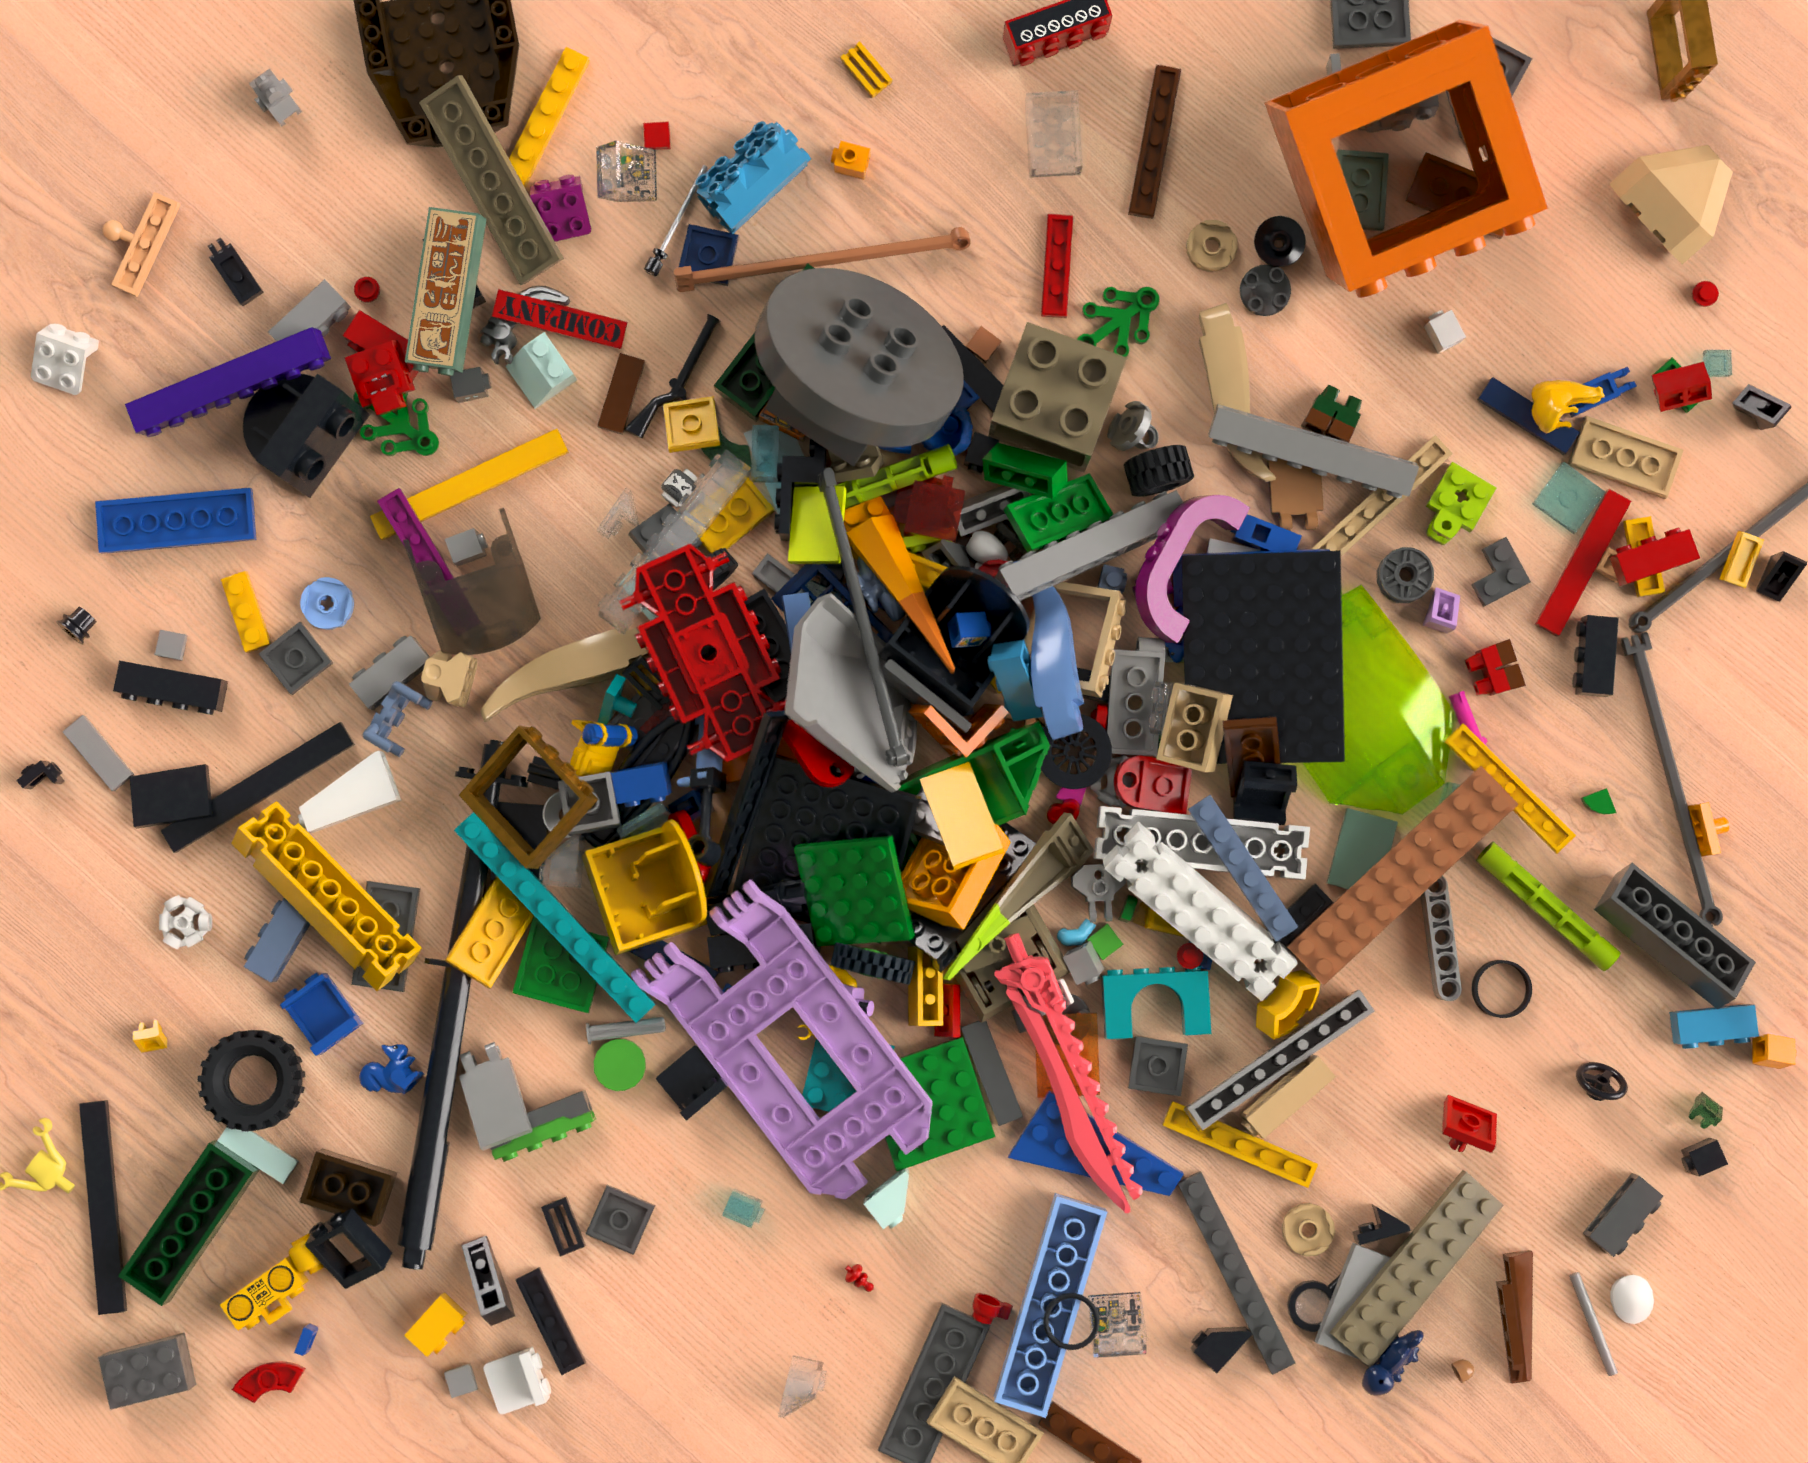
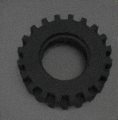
M238 1031L228 1037H223L215 1047H211L208 1050L209 1055L207 1059L202 1060L200 1065L203 1069L202 1074L198 1076L197 1082H201L202 1091H198L199 1097H203L206 1105L204 1108L206 1111H211L215 1116L213 1118L215 1121L226 1124L229 1129L249 1132L278 1125L280 1121L290 1116L293 1108L297 1107L300 1103L298 1101L300 1094L304 1093L305 1087L302 1086V1082L305 1077V1071L301 1069V1057H297L292 1044L286 1043L283 1037L271 1034L269 1031ZM253 1055L263 1057L269 1061L275 1069L277 1084L273 1094L268 1100L257 1105L245 1104L235 1098L229 1083L230 1073L235 1064L241 1059Z

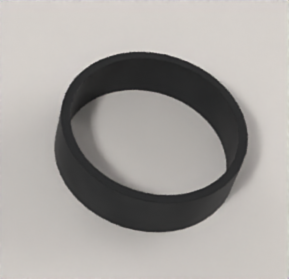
M1495 960L1484 964L1476 972L1472 981V996L1476 1005L1484 1013L1493 1017L1510 1018L1520 1014L1528 1006L1532 997V983L1529 975L1520 965L1511 961ZM1500 963L1509 964L1516 968L1523 976L1526 986L1525 997L1521 1005L1513 1012L1503 1015L1489 1011L1482 1004L1478 995V983L1481 975L1489 967Z

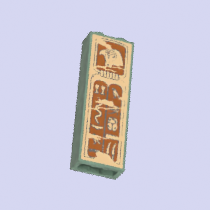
M429 207L405 362L412 365L415 371L428 373L429 368L437 369L438 374L453 376L454 372L463 373L487 220L479 213Z

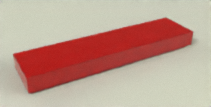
M1047 215L1041 317L1067 318L1073 215Z

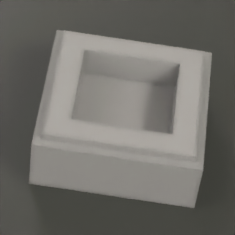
M160 630L155 655L183 661L188 635Z
M471 1363L444 1372L451 1398L478 1389Z

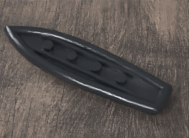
M672 715L664 719L635 745L618 770L667 761L671 780L688 750L687 745L691 742L695 719L681 725L679 720L675 722ZM650 799L640 800V805L625 807L624 803H620L618 808L622 827L581 835L594 848L619 841L653 803L650 802Z

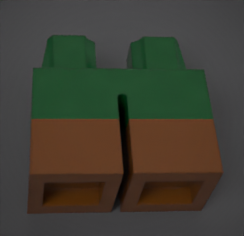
M1328 385L1321 395L1319 394L1315 398L1301 426L1321 435L1327 430L1325 436L1349 443L1361 416L1358 412L1362 400L1349 395L1343 406L1335 402L1340 390Z

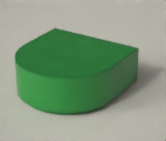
M1127 895L1118 920L1126 923L1132 920L1138 902L1137 897Z

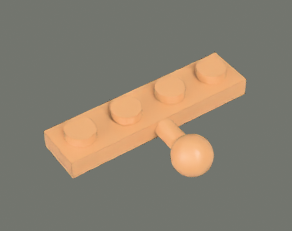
M154 192L135 234L124 230L122 224L116 220H110L104 224L103 234L108 240L117 241L121 239L130 243L111 284L113 287L138 297L180 207L178 202Z

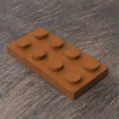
M1426 152L1406 202L1431 212L1477 191L1478 182L1473 170ZM1503 228L1488 235L1501 239L1504 235Z

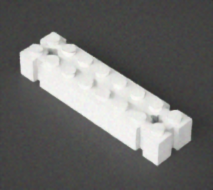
M1098 807L1097 828H1103L1102 838H1095L1094 859L1103 860L1116 845L1123 848L1125 840L1124 843L1119 841L1121 838H1117V832L1125 828V833H1128L1139 822L1154 835L1156 846L1163 842L1193 869L1229 872L1191 815L1136 809L1129 810V815H1121L1122 808ZM1227 819L1264 876H1274V871H1280V878L1299 880L1306 878L1307 858H1301V849L1308 848L1310 827L1286 825L1284 826V831L1278 830L1279 824ZM1281 844L1280 848H1284L1285 853L1281 854L1278 858L1276 856L1277 853L1274 854V848ZM1138 859L1136 863L1144 864L1146 863L1145 859H1143L1141 862V860Z
M1139 822L1124 836L1125 846L1120 848L1116 845L1103 859L1104 869L1119 882L1126 878L1128 889L1238 982L1243 978L1246 989L1261 1001L1276 987L1274 979L1278 975L1284 979L1298 964L1293 952L1280 941L1274 945L1272 936L1267 930L1163 842L1156 846L1154 835ZM1140 859L1142 862L1145 859L1146 863L1138 865L1136 861ZM1257 959H1259V962H1261V963H1258V962H1257V964H1256V963H1254V961L1257 960Z

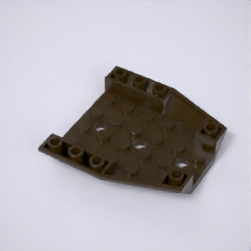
M353 0L367 74L407 145L443 146L419 102L458 75H463L494 133L508 126L520 47L511 0H389L384 2L382 0ZM443 13L445 15L444 21L441 24L432 23L431 19L434 14ZM452 62L454 64L453 71L443 73L441 71L442 64Z

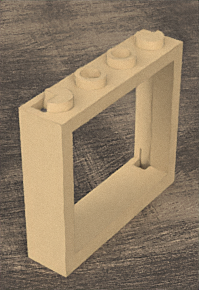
M1067 582L1054 585L1058 593L1109 601L1090 681L1079 680L1082 695L1101 698L1105 685L1109 683L1107 673L1109 665L1112 666L1115 659V651L1113 649L1115 641H1118L1121 635L1120 621L1127 611L1125 609L1126 598L1117 590ZM1032 596L1026 598L1024 608L1029 618V631L1023 640L1029 655L1031 654L1035 625V609Z

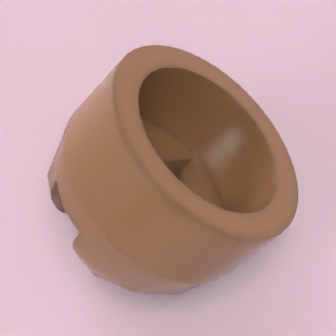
M1461 1359L1451 1364L1456 1377L1461 1383L1469 1380L1474 1374V1366L1468 1360Z

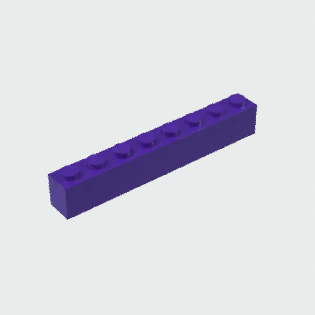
M310 327L125 404L135 433L153 437L161 434V429L170 426V428L183 425L185 423L184 420L192 416L193 418L203 417L208 414L207 410L227 407L231 405V400L238 397L239 399L249 398L254 395L255 390L273 388L278 385L277 381L285 378L286 380L295 379L301 376V372L306 369L316 370L325 366L324 362L331 360L321 330Z

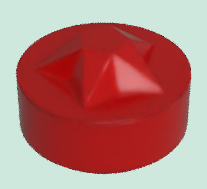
M1097 704L1096 709L1090 715L1104 729L1106 727L1108 707Z

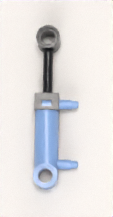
M704 715L695 718V725L699 724L698 740L703 737ZM709 749L697 752L696 769H691L690 776L677 780L679 787H690L702 794L699 834L690 837L688 843L696 862L706 867L715 865L721 857V847L710 837L712 794L726 792L727 775L722 772L723 759Z

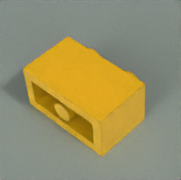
M444 1292L404 1336L426 1357L432 1352L438 1354L448 1343L445 1340L448 1334L452 1332L455 1335L466 1322L462 1319L467 1315V1312Z

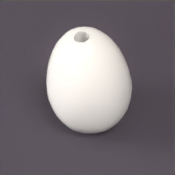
M975 531L965 547L969 556L982 564L995 559L1006 561L1008 557V552L1003 543L986 531Z

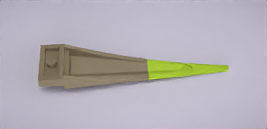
M1064 812L1049 831H1044L943 979L951 980L1011 922L1049 891L1078 871L1094 852V849L1071 813Z

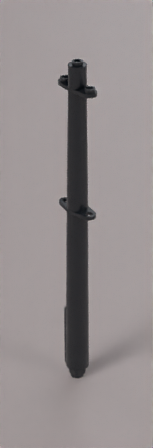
M490 740V744H484L480 769L504 743L503 741ZM459 767V770L455 772V777L473 779L476 775L474 774L475 769ZM506 767L483 795L496 808L501 784L528 788L527 777L511 775L510 779H505ZM468 845L466 846L447 956L485 893L488 866ZM425 958L424 963L445 966L398 1238V1245L405 1247L402 1267L416 1270L423 1269L426 1251L431 1250L434 1243L450 1144L446 1140L471 985V977L444 960Z

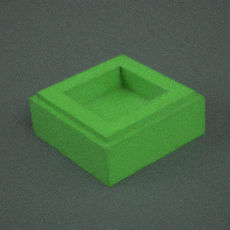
M1108 924L1086 939L1091 941L1102 960L1123 945Z

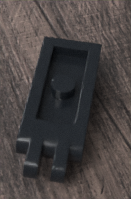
M220 237L216 240L221 247L219 251L212 243L208 245L213 254L209 258L240 305L245 306L263 294L264 291L231 243L226 245Z

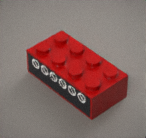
M1063 0L1005 21L1003 41L1012 65L1020 64V66H1027L1041 56L1049 58L1059 52L1058 50L1066 47L1074 49L1082 45L1083 41L1102 39L1109 32L1113 15L1107 0Z

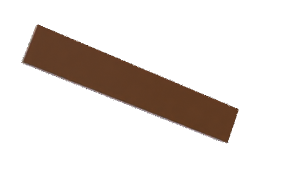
M1156 64L1128 215L1148 219L1154 218L1181 69Z

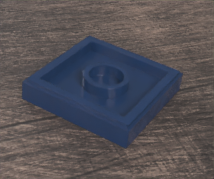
M689 224L679 267L691 266L693 272L733 266L739 235H732L728 232ZM729 280L715 281L711 283L728 286Z

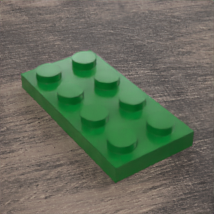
M1090 473L1068 481L1053 499L1034 494L1008 504L1003 509L1027 553L1043 549L1044 546L1053 541H1063L1069 534L1075 531L1080 533L1087 531V528L1097 521L1107 522L1114 515Z

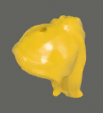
M1564 380L1544 381L1532 388L1531 395L1534 403L1532 416L1539 429L1546 434L1556 428H1570L1572 426L1570 422H1559L1560 417L1564 413H1578L1577 407H1568L1569 405L1578 403L1595 404L1605 395L1600 386L1590 387Z

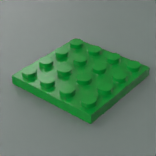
M892 836L805 843L794 847L801 881L805 883L807 890V906L817 946L835 945L836 942L860 944L911 940L915 936Z
M962 1036L900 1057L901 1061L932 1100V1110L927 1140L907 1155H905L890 1134L885 1137L896 1171L995 1137Z

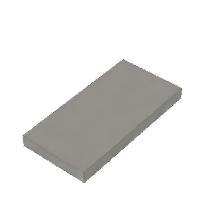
M1352 1243L1314 1340L1317 1344L1359 1359L1329 1332L1391 1257Z

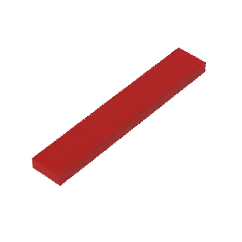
M1611 489L1606 490L1535 625L1557 637L1560 636L1630 506L1631 500Z

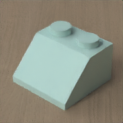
M545 332L524 345L513 357L512 363L505 366L535 409L577 381L575 375Z
M908 1168L898 1171L864 1198L865 1207L882 1229L887 1226L892 1229L903 1220L902 1214L905 1211L909 1179Z

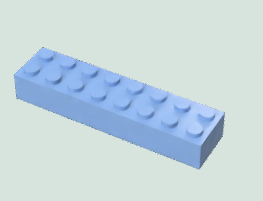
M1057 1193L1054 1194L994 1393V1401L996 1403L1046 1418L1066 1349L1056 1346L1046 1335L1043 1324L1044 1313L1051 1301L1066 1293L1083 1295L1106 1219L1107 1210L1105 1208ZM1078 1299L1060 1301L1054 1306L1049 1316V1327L1056 1339L1065 1344L1069 1342L1081 1301Z

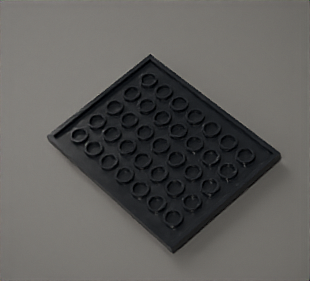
M1341 551L1182 556L1183 616L1190 620L1184 631L1185 685L1233 695L1227 720L1276 717L1281 763L1345 762ZM1224 735L1217 764H1227Z

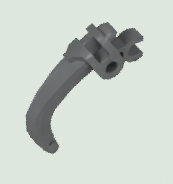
M532 286L519 293L520 295L544 301L560 303L564 306L569 305L571 302L567 295L548 286ZM491 316L488 324L480 331L482 334L480 342L486 347L492 345V343L496 345L491 354L495 364H499V357L503 354H506V362L511 364L513 361L511 349L517 344V338L512 329L517 323Z

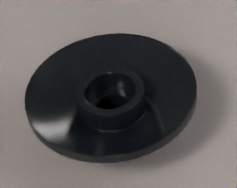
M1286 216L1268 218L1258 227L1254 237V246L1258 256L1265 263L1275 267H1285L1295 263L1303 254L1306 245V238L1302 227L1295 220ZM1274 241H1282L1283 247L1277 248L1274 245Z

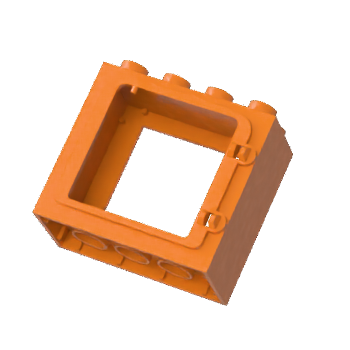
M1459 19L1264 102L1325 274L1348 292L1355 290L1358 298L1368 297L1383 291L1388 287L1385 277L1403 269L1407 277H1414L1431 271L1437 266L1434 256L1454 249L1456 256H1465L1479 251L1486 246L1484 235L1503 228L1506 236L1529 230L1536 224L1533 215L1548 209L1488 25ZM1447 90L1478 182L1477 191L1470 196L1367 239L1331 139ZM1479 147H1482L1484 156L1487 158V160H1482Z

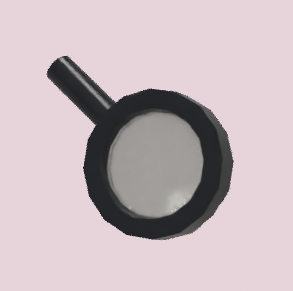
M1340 1275L1328 1286L1322 1282L1310 1280L1294 1287L1289 1294L1287 1307L1291 1319L1297 1326L1310 1332L1319 1330Z

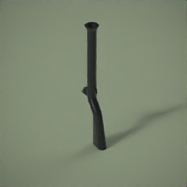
M707 314V321L677 379L672 378L669 381V385L672 388L670 393L653 398L624 430L639 438H643L658 407L663 406L664 403L674 402L678 398L687 400L684 386L716 324L720 322L718 318Z

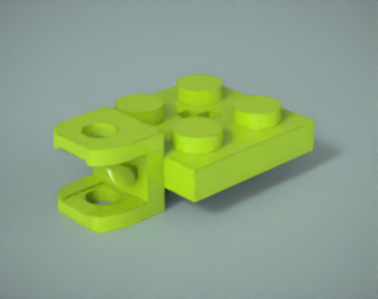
M1451 462L1426 505L1427 508L1436 512L1427 528V536L1439 544L1445 545L1458 533L1460 528L1470 533L1493 496L1496 487L1458 464ZM1462 491L1466 494L1467 501L1463 500L1460 503L1457 501L1458 496L1455 493Z

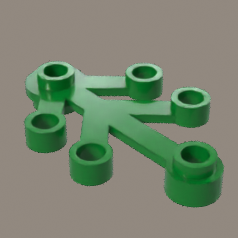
M1114 287L1106 288L1102 297L1107 304H1113L1116 301L1133 304L1126 309L1097 306L1093 302L1086 303L1082 309V314L1085 318L1093 319L1097 316L1111 318V320L1093 334H1082L1077 340L1096 346L1097 343L1119 328L1118 341L1113 353L1118 354L1117 348L1123 347L1126 353L1121 356L1127 357L1129 354L1128 337L1131 318L1139 312V327L1134 333V340L1138 344H1145L1150 337L1148 331L1150 312L1158 307L1160 301L1159 294L1151 287H1142L1136 293L1119 291ZM1109 291L1113 292L1115 298L1108 299L1106 293ZM1145 296L1149 297L1151 303L1144 304L1142 298ZM1087 307H1093L1095 313L1089 315L1086 313L1085 309ZM1144 332L1146 339L1140 340L1137 337V333Z
M355 391L353 399L357 404L361 406L359 397L357 395V392ZM408 393L402 394L407 407L397 410L398 416L393 412L380 415L391 425L373 427L366 424L360 429V435L366 441H373L378 437L406 434L412 439L397 443L389 439L383 441L381 451L387 456H394L396 453L416 450L420 455L430 456L439 447L437 435L429 430L427 416L429 405L422 398L415 399L412 403V409L417 414L419 431L410 425L406 398ZM418 403L425 404V407L422 411L416 410V406ZM373 405L370 407H362L363 409L370 408L375 412ZM372 429V436L365 437V431ZM424 438L430 440L429 445L426 447L421 445V441ZM387 444H393L394 448L391 452L385 451Z

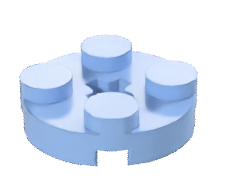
M323 577L317 579V581L304 589L301 595L300 607L310 624L320 629L332 630L343 627L350 619L354 610V598L352 591L343 582L335 578ZM331 597L334 605L328 611H324L325 607L321 605V601Z

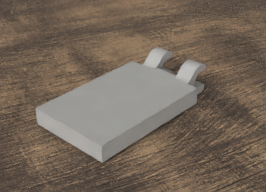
M495 1042L485 1045L489 1061L477 1065L474 1055H471L470 1051L460 1055L466 1073L460 1075L459 1078L478 1143L483 1151L533 1132L512 1062L509 1057L502 1059L499 1046H496Z

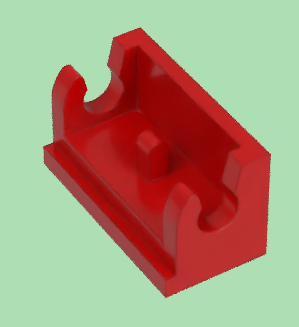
M1704 362L1651 375L1655 387L1654 394L1660 412L1712 399L1711 381Z

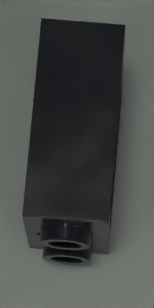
M352 1208L344 1213H336L325 1223L319 1222L310 1229V1236L305 1243V1246L345 1289L383 1271L392 1255L391 1250ZM343 1233L364 1257L350 1263L329 1239Z

